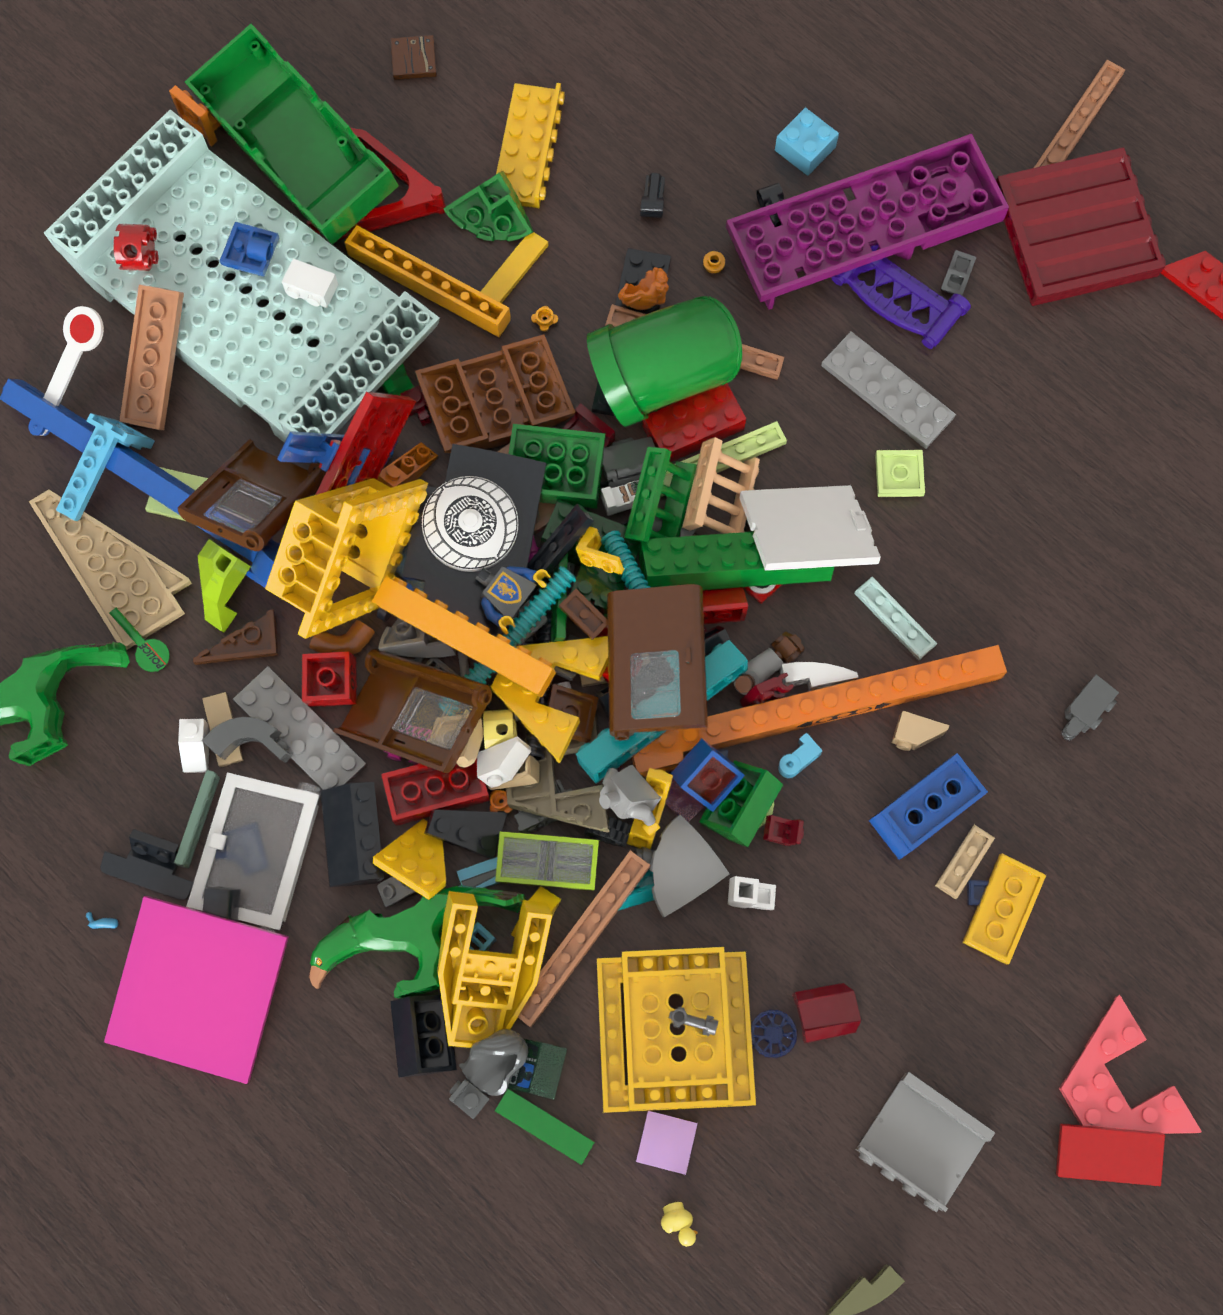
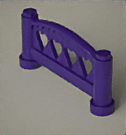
M878 244L871 246L872 251H876L879 248ZM887 258L831 277L833 282L839 286L845 283L849 284L866 305L889 322L923 336L922 343L929 349L936 347L960 316L966 315L971 308L969 301L962 295L955 293L947 301ZM875 269L874 285L868 286L865 284V281L858 279L857 276L859 274ZM893 282V295L891 298L887 299L883 296V293L876 292V287ZM911 294V309L909 311H903L901 306L894 304L893 301L895 299ZM929 307V322L927 324H922L919 319L912 317L914 311Z

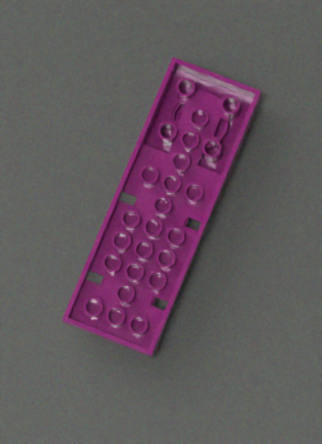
M969 134L726 221V229L759 301H764L768 310L773 309L777 296L891 255L909 260L916 246L921 245L924 250L1002 222L1009 206L973 135ZM851 188L856 199L848 201L843 190ZM776 213L782 224L778 227H774L770 216ZM878 244L880 249L872 251L871 246ZM804 271L806 276L798 278L796 273Z

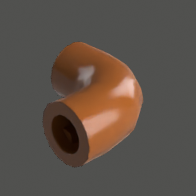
M355 620L350 629L343 635H333L327 631L314 635L309 647L317 653L351 652L355 655L370 642L375 631L363 622Z

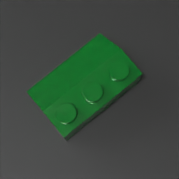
M734 760L733 763L745 776L713 812L708 808L705 810L699 823L731 842L748 847L783 784L765 769Z

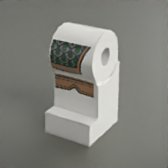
M632 481L615 488L606 487L601 489V499L607 516L632 509L639 481Z

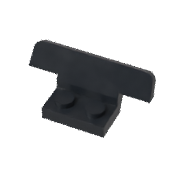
M133 829L129 836L131 850L127 859L106 851L104 852L100 866L103 873L178 900L189 898L194 882L175 876L178 865L174 862L179 850V844Z

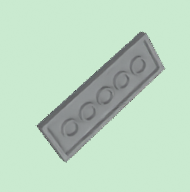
M850 332L821 364L823 368L925 449L929 447L956 416L953 411L853 332Z
M268 666L233 698L251 718L263 720L282 733L278 738L290 747L287 751L292 755L291 758L322 790L349 784L367 766Z

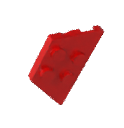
M1203 251L1165 266L1161 272L1162 275L1223 320V263L1207 251Z

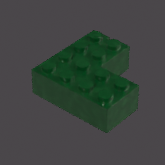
M558 499L542 535L539 549L575 505ZM587 511L594 520L590 527L598 529L600 538L602 539L604 535L611 531H619L621 533L620 537H623L624 543L627 544V549H630L635 561L640 549V542L624 538L627 526ZM578 540L568 552V562L581 567L570 594L577 589L589 602L590 600L595 602L593 606L607 619V594L612 591L623 590L625 582L622 581V576L617 573H608L601 568L595 566L588 567L581 563L576 551ZM601 544L598 551L608 553L604 548L605 545Z

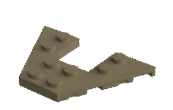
M596 713L591 739L588 743L594 741L598 736ZM572 739L564 755L577 753L579 748L585 743ZM547 749L543 752L545 758L538 761L540 764V779L538 783L506 788L507 804L511 809L609 832L607 809H604L599 802L603 785L557 794L554 756Z

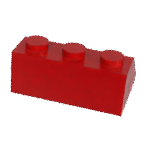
M743 587L703 590L704 625L745 621L748 602Z

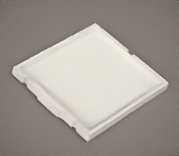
M851 485L745 490L740 492L739 498L751 531H754L753 538L765 570L879 564L881 556L877 547L874 546V540L871 535L872 529L865 512L861 511L858 501L855 500V494Z

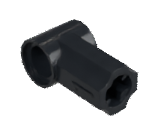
M659 173L646 175L645 191L641 200L640 216L662 218L665 177Z
M779 183L756 190L757 200L761 208L784 200L783 190ZM777 213L770 216L774 227L782 225Z

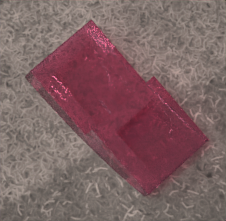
M674 779L672 780L666 805L677 816L681 815L689 822L704 806L683 790Z

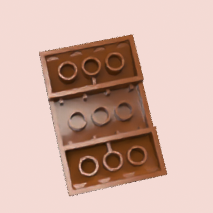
M544 334L501 347V351L463 362L455 359L415 371L445 453H451L452 444L480 449H489L509 444L513 424L551 428L575 415V410Z

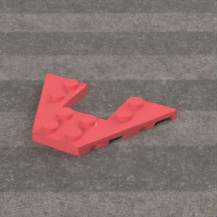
M1120 995L1116 996L1109 1010L1099 1022L1098 1028L1093 1032L1085 1045V1049L1079 1059L1074 1063L1069 1075L1059 1088L1077 1121L1083 1126L1160 1132L1163 1134L1201 1133V1129L1175 1086L1168 1087L1132 1109L1129 1107L1106 1068L1105 1063L1147 1039Z

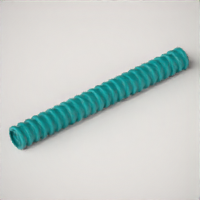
M611 531L604 535L601 543L605 545V550L608 551V554L618 556L621 560L624 571L619 575L622 576L621 579L625 582L626 588H629L628 590L651 588L648 586L647 580H644L645 576L641 573L637 562L634 561L630 549H627L628 546L624 543L623 537H620L621 533L619 531ZM676 650L663 651V655L667 657V662L671 663V669H675L673 673L675 676H678L677 680L680 682L679 653Z
M560 566L558 568L559 572H554L555 576L548 579L550 582L543 590L540 589L538 595L535 594L533 596L535 599L529 601L530 605L528 607L525 606L523 612H519L520 616L518 618H514L516 627L509 625V633L502 635L511 640L509 645L513 647L517 644L520 645L522 643L520 640L527 637V632H532L530 629L537 626L535 623L542 620V615L546 616L545 612L552 609L550 606L556 604V599H561L560 595L567 592L565 589L571 587V582H576V577L565 567ZM475 662V667L473 669L470 668V673L468 675L465 674L464 677L486 684L485 680L487 678L490 679L492 677L490 674L492 672L495 673V671L479 662L478 664ZM447 700L439 703V708L449 717L456 716L457 712L460 713L462 711V705Z

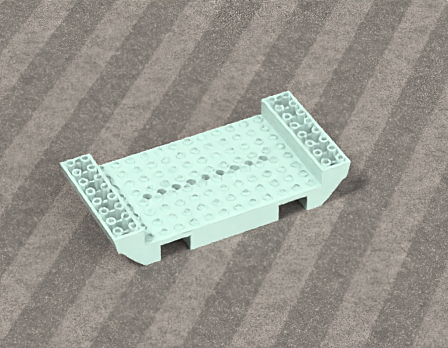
M169 110L44 232L54 248L95 291L109 302L115 299L134 315L139 284L183 292L184 297L175 355L239 407L245 404L267 421L274 435L284 443L290 431L336 434L356 413L365 392H376L437 327L440 319L406 291L398 297L208 149L203 134L172 110ZM235 222L278 233L279 240L264 277L221 265L220 258ZM118 224H143L156 228L157 239L154 243L155 250L158 251L159 260L158 264H153L150 271L120 270L118 268L121 264H116L114 256V236H119L120 232L115 231ZM178 235H186L184 241H175V238ZM200 247L203 249L198 255L191 254L194 248ZM293 258L336 275L338 287L327 308L321 305H311L302 298H292L285 292L282 280ZM213 260L219 261L217 267H208L209 262ZM229 273L236 275L232 281L224 280L225 276ZM246 286L252 287V291L249 294L241 293L242 288ZM266 299L269 301L266 307L257 306L260 300ZM282 312L286 314L283 320L277 321L274 319L277 313ZM294 326L303 327L300 333H291V329ZM312 339L320 341L316 347H309L308 342Z

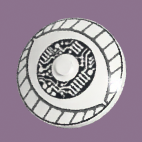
M459 477L444 483L430 496L423 511L422 531L429 550L440 562L459 571L476 572L481 571L483 567L485 569L493 567L508 555L516 540L518 516L513 501L497 484L480 477Z

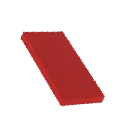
M1060 1123L1056 1175L1064 1178L1161 1186L1165 1135L1160 1132Z

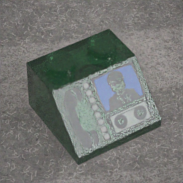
M524 1039L528 1046L527 1060L512 1076L508 1088L555 1101L568 1050L543 1042Z

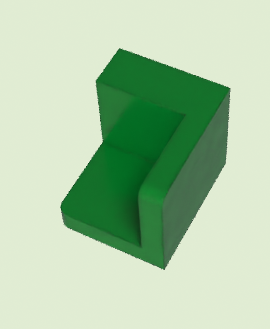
M403 363L382 384L386 394L400 395V393L414 388L406 374Z

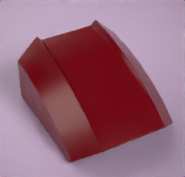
M846 984L823 986L793 993L803 1031L804 1044L856 1033L861 1017L855 992Z

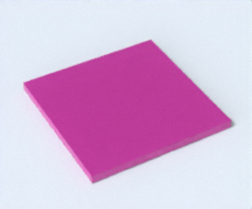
M144 896L104 1042L248 1084L289 936Z

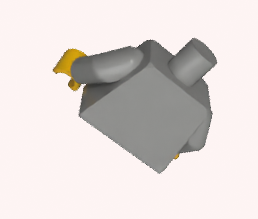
M633 765L626 767L620 772L615 768L608 769L603 779L604 787L600 792V805L604 809L611 808L621 819L635 818L643 820L644 823L641 825L646 833L650 836L661 827L655 822L656 819L652 811L661 797Z

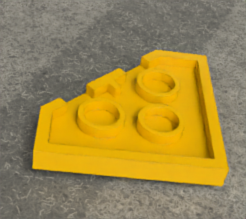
M422 819L373 856V864L429 900L446 887L443 841L424 834L428 821Z

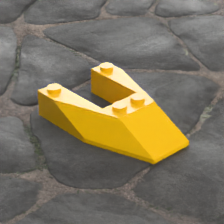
M449 891L444 912L437 971L448 1046L471 1048L477 1041L483 1040L499 1030L511 1029L538 983L552 919V913L547 903L522 901L511 954L471 950L469 946L478 908L474 894Z

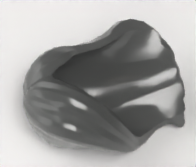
M502 1029L474 1043L470 1049L467 1061L459 1064V1067L466 1075V1079L479 1091L491 1096H499L507 1091L512 1076L525 1064L528 1046L522 1036L516 1031Z

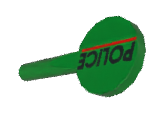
M117 607L109 612L114 620L137 644L135 656L138 665L150 672L163 669L170 657L166 644L157 639L145 640Z

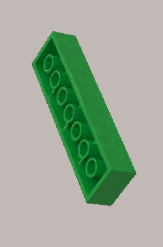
M754 532L649 539V543L640 542L639 550L641 573L645 576L644 580H647L648 586L651 588L696 584L700 585L703 590L831 581L835 566L765 570L753 538Z

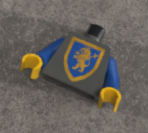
M514 566L501 567L497 574L493 575L483 567L475 579L486 586L480 596L486 618L500 627L504 634H508L506 626L512 625L516 627L512 618L536 587L535 582L542 588H545L547 584L542 581V578H551V576L544 569L536 571Z

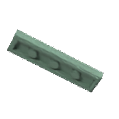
M206 770L174 862L179 867L186 869L190 867L220 780L219 776L213 771Z

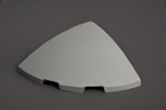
M398 617L392 627L387 626L384 630L378 648L380 651L407 657L431 658L456 655L454 648L423 631H419L418 628Z
M681 815L675 817L665 827L660 835L661 841L658 848L653 852L650 871L653 872L654 880L652 893L662 917H666L686 905L729 875V872L712 848Z

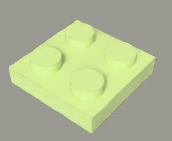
M923 450L876 451L878 497L924 496Z

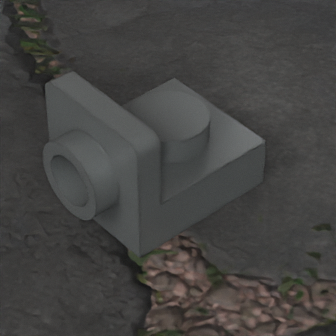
M466 1079L463 1082L458 1080L449 1091L452 1094L449 1100L472 1119L476 1118L490 1100Z

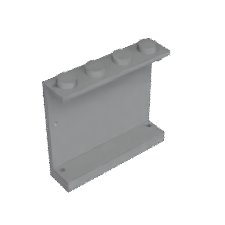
M907 1072L903 1075L855 1150L861 1153L859 1158L870 1166L875 1163L882 1168L880 1173L891 1181H894L896 1178L903 1183L902 1189L913 1197L918 1194L924 1198L925 1202L923 1204L936 1213L938 1209L946 1212L948 1209L945 1207L985 1142L991 1141L995 1132L913 1074Z

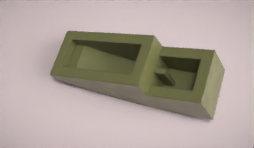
M885 1264L870 1282L865 1277L860 1276L825 1315H854L865 1311L887 1298L905 1281L891 1266Z

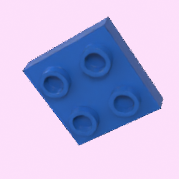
M235 222L220 258V263L226 267L264 277L278 243L279 235L276 232Z

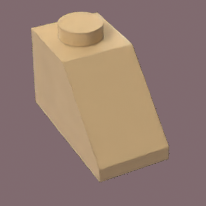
M902 711L898 718L891 743L896 744V747L901 750H916L943 736L947 732L949 725Z

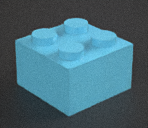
M805 107L777 136L775 151L808 176L836 148L839 133Z

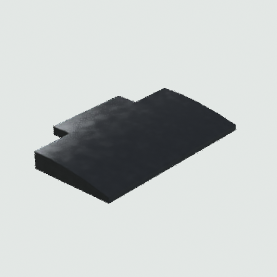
M452 444L445 483L452 479L466 476L490 480L509 495L517 511L518 532L512 549L503 560L487 570L496 575L501 567L527 568L546 463L510 454ZM427 486L426 498L420 504L418 510L419 517L416 523L412 525L402 575L403 579L425 582L424 593L428 594L426 599L433 603L436 599L449 606L447 610L453 614L456 611L463 613L469 617L468 622L476 625L477 622L483 624L490 629L488 633L495 637L498 634L503 635L504 633L501 628L486 618L482 608L480 596L486 586L475 579L480 571L466 572L450 568L440 562L429 550L423 536L422 516L428 499L437 488ZM518 610V611L516 612V614L513 616V618H512L513 621H514V618H515V617L518 618V616H519V610Z

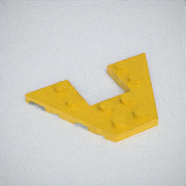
M608 636L596 637L593 640L586 638L520 645L531 651L530 656L538 660L542 657L553 664L551 668L553 669L555 666L599 681L608 664ZM497 673L491 685L492 691L521 720V723L538 739L540 744L554 756L556 761L561 763L580 723L579 717L539 704L540 696Z

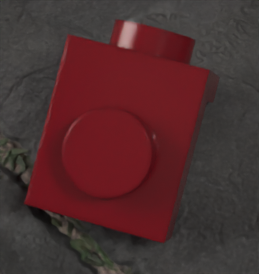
M773 815L766 816L763 840L786 846L800 844L804 835V821L800 819L789 820Z

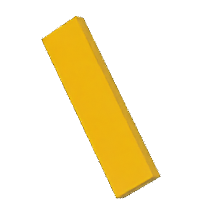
M534 232L525 236L480 292L502 303L548 247V241Z

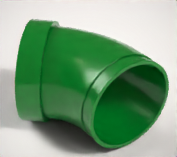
M700 296L680 302L616 327L608 324L588 333L586 338L590 359L600 387L611 410L624 427L649 418V412L731 382L738 374L742 362V342L737 324L729 310L720 301L709 296Z

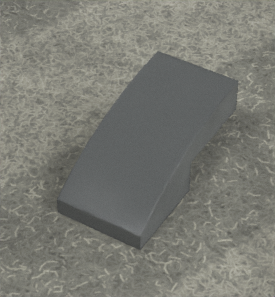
M955 250L941 290L951 294L963 295L976 257Z

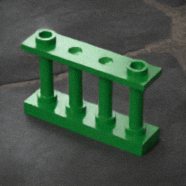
M647 447L624 538L649 543V539L679 537L697 464L677 461L676 464L669 462L672 451L665 448ZM667 471L673 474L670 487L664 485ZM661 494L667 496L664 510L658 507ZM655 516L663 519L662 528L659 532L652 530Z

